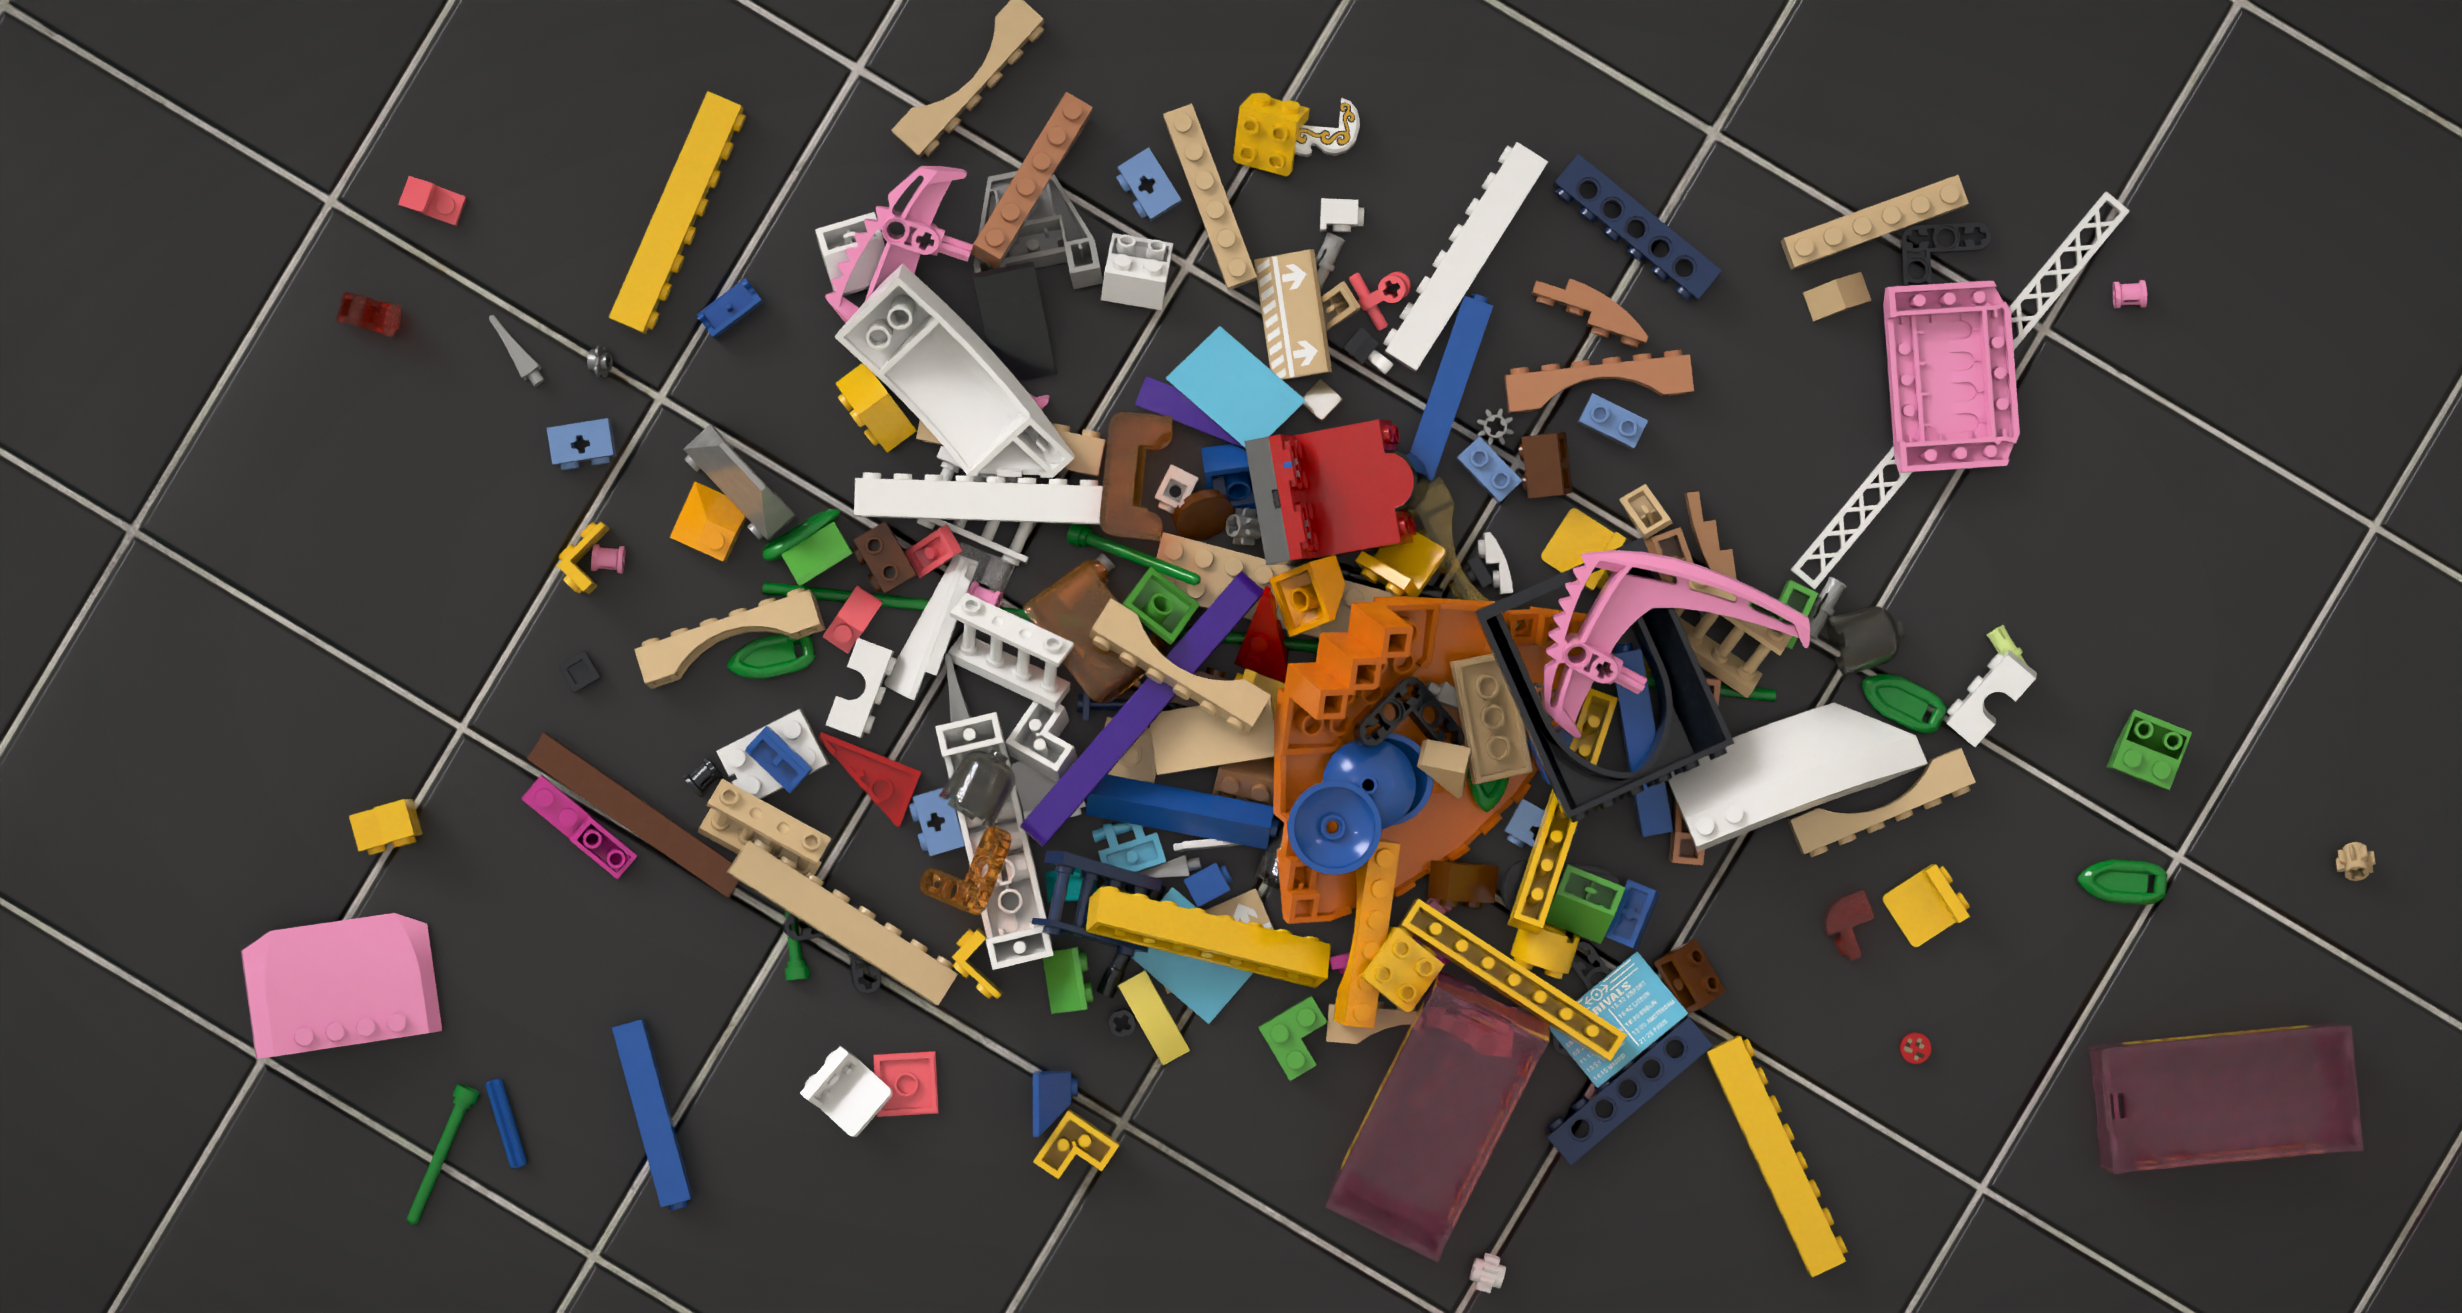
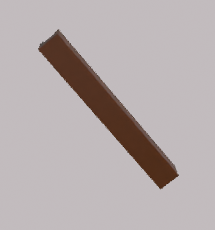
M543 732L541 734L540 740L526 758L527 760L727 898L731 897L740 884L739 880L726 873L733 861L548 733Z

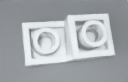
M1491 532L1483 533V540H1478L1479 557L1485 558V565L1497 564L1498 570H1492L1493 588H1499V595L1512 594L1511 575L1502 549Z

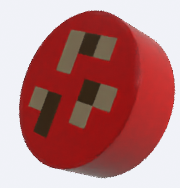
M1909 1033L1900 1042V1054L1910 1063H1922L1931 1054V1043L1923 1034Z

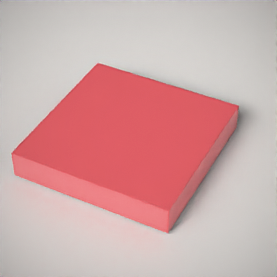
M936 1051L873 1055L874 1074L893 1091L892 1097L877 1113V1117L939 1113Z

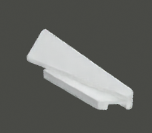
M959 554L952 558L898 656L892 675L887 676L885 680L886 687L909 699L915 700L925 673L937 676L958 621L950 617V612L965 592L967 593L979 561Z

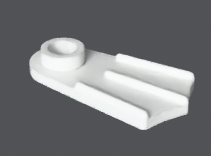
M1204 839L1175 843L1173 847L1174 851L1184 852L1239 846L1240 844L1217 841L1216 839Z

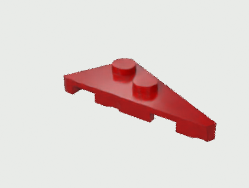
M1265 586L1234 664L1285 683L1288 666L1287 659L1289 656L1288 649L1284 645L1285 637L1281 620H1277L1275 614L1277 606L1275 596L1272 594L1271 588Z
M821 732L819 740L827 750L840 762L892 823L900 827L922 772Z

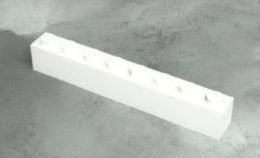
M1516 142L1513 148L1507 145L1498 162L1503 164L1498 173L1490 172L1482 185L1486 192L1480 200L1473 199L1465 214L1470 216L1464 226L1460 224L1456 226L1449 237V240L1453 242L1448 252L1441 250L1432 266L1437 268L1431 279L1425 276L1416 292L1421 294L1416 303L1408 302L1399 318L1403 319L1404 322L1397 331L1392 328L1383 342L1384 345L1388 346L1384 352L1385 354L1415 373L1548 163L1547 160Z
M863 472L862 478H855L854 516L1103 525L1105 487L1098 486V480H1080V485H1067V479H1049V484H1036V478H1018V483H1005V477H987V482H974V476H956V481H943V475L929 474L925 475L924 480H912V474L895 473L893 479H881V473Z

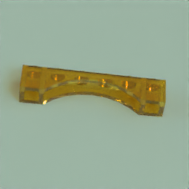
M1441 477L1414 490L1405 506L1413 519L1418 517L1424 527L1419 530L1420 534L1445 549L1446 556L1438 568L1442 574L1448 572L1453 581L1448 586L1455 599L1490 601L1471 584L1456 556L1452 538V517L1455 503Z

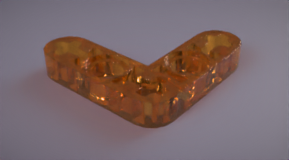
M996 826L987 828L980 839L965 880L935 868H930L923 873L920 879L921 892L924 895L970 914H981L988 905L1010 849V833ZM988 864L985 876L981 877L984 865ZM935 881L941 883L940 888L934 886ZM957 884L956 894L951 899V891L953 887Z

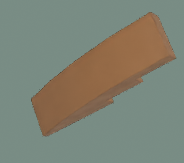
M1699 491L1684 494L1691 528L1706 567L1737 580L1733 550L1720 551L1716 520L1703 522Z

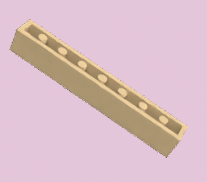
M756 839L754 843L751 841L745 842L726 873L934 1005L940 1004L958 973L952 970L954 964L941 956H938L937 959L932 958L926 954L928 948L915 939H912L910 943L900 937L902 931L887 922L885 926H882L874 921L876 915L865 907L860 906L857 910L849 905L850 898L836 889L832 893L822 887L824 881L808 872L805 877L796 871L798 865L785 856H782L779 860L769 854L772 848L760 840Z

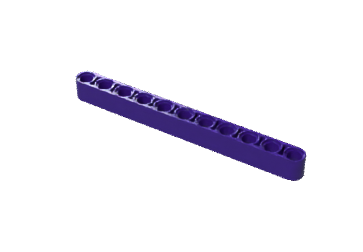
M1241 571L1166 656V659L1194 675L1261 598L1264 589ZM1148 677L1020 825V828L1044 847L1176 696L1173 692V687L1165 682L1157 683Z

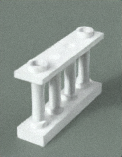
M941 446L937 458L942 460L941 466L943 469L940 475H943V481H951L954 473H958L961 467L945 447ZM978 474V476H974V482H987V477H997V474ZM1005 477V483H1018V478ZM917 519L916 523L932 530L935 525L940 527L948 525L952 532L1003 553L1001 559L1013 565L1019 566L1020 561L1027 564L1029 557L1020 553L1034 522H1020L1008 549L992 542L1001 521H987L982 535L978 536L964 530L967 520H954L953 524H950L941 519Z
M965 592L950 612V617L964 623V632L948 651L952 662L1055 711L1070 691V682L1057 676V667L1060 666L1072 650L1074 643ZM976 629L991 636L990 645L976 638ZM1003 642L1018 648V656L1015 657L1002 651ZM1030 654L1045 661V670L1029 663Z

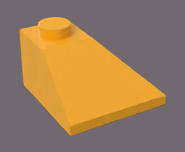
M694 482L669 538L726 563L747 517L726 495Z
M1336 555L1306 563L1269 578L1289 637L1335 620L1345 587V581Z

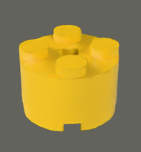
M1544 923L1543 929L1537 935L1518 928L1510 955L1514 957L1516 963L1526 969L1532 970L1534 965L1545 970L1544 974L1562 979L1563 973L1568 974L1580 936L1574 934L1571 939L1565 936L1566 930L1548 923Z

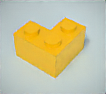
M863 363L835 383L842 392L838 396L839 400L848 412L852 410L849 414L860 428L864 425L868 427L864 433L874 447L880 443L888 453L917 431L876 375Z
M402 799L374 807L371 810L349 815L358 851L367 850L368 856L387 851L385 845L393 843L394 847L416 843L415 836L422 835L413 799Z
M1068 1109L1033 1162L1057 1179L1061 1177L1076 1154L1102 1171L1120 1143L1071 1109Z

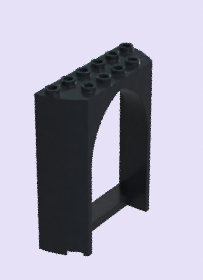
M1643 537L1614 549L1649 553ZM1595 567L1592 573L1601 570V568ZM1632 567L1627 573L1662 581L1659 573L1651 570ZM1573 568L1474 612L1565 818H1570L1572 823L1589 816L1587 810L1590 808L1593 813L1617 803L1615 797L1618 796L1622 800L1634 796L1645 790L1643 784L1651 787L1673 778L1670 772L1673 771L1677 775L1700 766L1699 759L1707 755L1710 760L1728 753L1725 747L1734 744L1674 608H1652L1631 625L1654 678L1659 702L1656 735L1647 756L1634 772L1607 770L1586 761L1565 744L1553 728L1502 613L1565 586V583L1578 580L1573 572ZM1606 570L1608 576L1610 577L1613 571Z

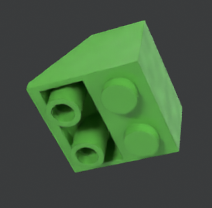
M2133 710L2117 739L2107 768L2160 789L2170 790L2192 732L2140 711Z
M1565 864L1545 922L1601 944L1615 916L1626 887Z
M1079 946L1053 950V956L1043 958L1051 1014L1088 1009V1002H1093L1094 997L1091 982L1085 983L1084 971L1089 970L1087 953L1080 952Z

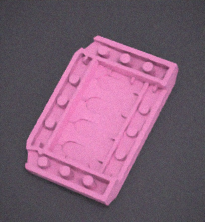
M1994 281L1885 288L1883 308L1895 462L1899 473L2008 465L2009 455L2020 435L2011 310L2006 301L2003 302L1995 288L1997 286Z
M396 913L269 931L254 943L241 950L256 1059L442 1031L427 923Z

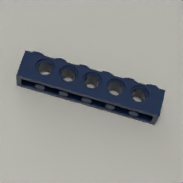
M1579 153L1553 184L1557 188L1555 193L1568 204L1571 201L1575 202L1581 207L1579 213L1591 223L1597 220L1605 227L1603 230L1605 235L1616 243L1621 240L1629 246L1627 252L1639 262H1642L1644 259L1653 266L1651 272L1664 282L1667 279L1677 286L1675 291L1685 300L1689 301L1692 298L1697 301L1722 271ZM1584 183L1592 184L1596 189V196L1592 199L1583 198L1580 195L1579 187ZM1615 203L1618 205L1620 215L1614 219L1606 217L1603 212L1605 204ZM1632 222L1640 223L1644 229L1643 236L1640 238L1631 237L1627 232L1628 224ZM1660 241L1667 246L1668 253L1665 257L1659 258L1653 255L1651 245L1654 242ZM1679 261L1688 262L1692 269L1690 276H1679L1675 271L1676 263Z
M1686 1016L1671 1027L1664 1036L1644 1050L1645 1052L1638 1058L1632 1059L1620 1069L1621 1072L1613 1079L1609 1078L1598 1088L1595 1086L1594 1088L1597 1092L1589 1099L1583 1096L1571 1106L1574 1112L1564 1119L1562 1116H1559L1547 1127L1550 1132L1545 1136L1567 1162L1573 1165L1713 1045L1690 1017ZM1671 1040H1679L1683 1046L1681 1054L1676 1057H1671L1666 1052V1046ZM1647 1060H1656L1659 1064V1071L1653 1077L1645 1076L1642 1071L1643 1064ZM1624 1080H1632L1635 1083V1092L1629 1097H1624L1619 1093V1085ZM1600 1100H1608L1612 1105L1610 1114L1605 1117H1600L1595 1112V1106ZM1585 1120L1587 1122L1588 1131L1584 1136L1577 1137L1572 1134L1571 1127L1575 1121Z

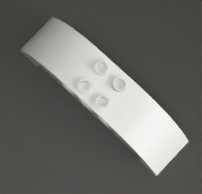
M994 712L935 726L942 757L945 758L987 936L985 940L992 969L1053 956L1050 935L1042 933L1043 927L1031 924L1032 918L1047 919L1028 834L1020 828L1024 817L997 713Z

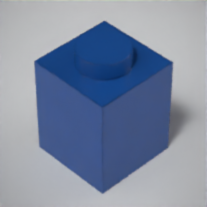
M1216 862L1183 880L1197 907L1230 891L1231 889L1228 884L1233 882L1225 865L1219 868Z

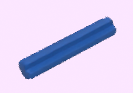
M499 1078L488 1081L485 1086L509 1165L512 1169L525 1166L527 1160L503 1081Z

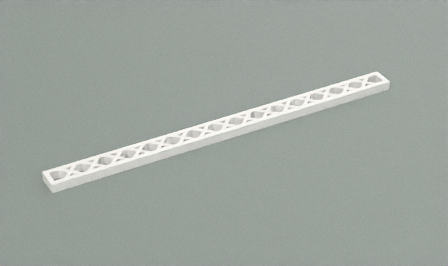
M2107 191L2103 193L2009 306L2011 315L2015 311L2016 316L2011 318L2012 323H2016L2017 336L2013 339L2014 350L2129 213L2130 210ZM2105 202L2119 212L2113 221L2100 222L2099 209ZM2094 216V223H2088ZM2101 227H2107L2101 234ZM2095 228V243L2093 245L2081 246V230ZM2074 240V247H2068ZM2081 251H2087L2082 257ZM2075 252L2076 266L2074 268L2061 269L2060 256L2062 253ZM2054 264L2055 270L2048 271ZM2068 274L2066 278L2062 281V275ZM2055 275L2056 290L2054 292L2041 293V278L2043 276ZM2035 287V294H2029ZM2042 298H2048L2042 305ZM2036 299V314L2034 316L2022 317V301ZM2027 321H2029V322L2026 324V326L2023 328L2022 322H2027ZM1894 446L1791 568L1790 571L1813 590L1817 588L1911 475L1912 472L1899 473L1897 481L1884 482L1883 468L1886 465L1896 464L1895 460H1891L1894 456ZM1878 477V483L1871 484ZM1884 487H1891L1885 494ZM1879 488L1880 501L1878 504L1864 506L1863 492L1866 489ZM1858 500V507H1852ZM1872 510L1865 518V511ZM1859 512L1860 525L1857 529L1844 530L1843 516L1846 513ZM1838 524L1839 530L1832 531L1833 528ZM1852 534L1845 542V535ZM1839 535L1840 549L1838 552L1825 554L1824 539L1827 536ZM1819 548V554L1812 555ZM1825 558H1832L1826 565ZM1820 559L1821 572L1814 580L1800 570L1807 560Z

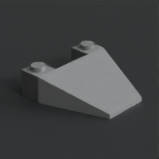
M1017 171L988 177L979 234ZM1053 174L999 268L1034 262L1036 269L1068 262L1073 289L1103 284L1095 240L1058 179ZM974 258L975 273L995 269L978 258Z
M710 424L683 449L688 454L684 458L685 461L696 472L702 469L748 518L751 523L747 527L759 540L765 537L770 541L797 515L775 492L768 488L733 450L734 448Z

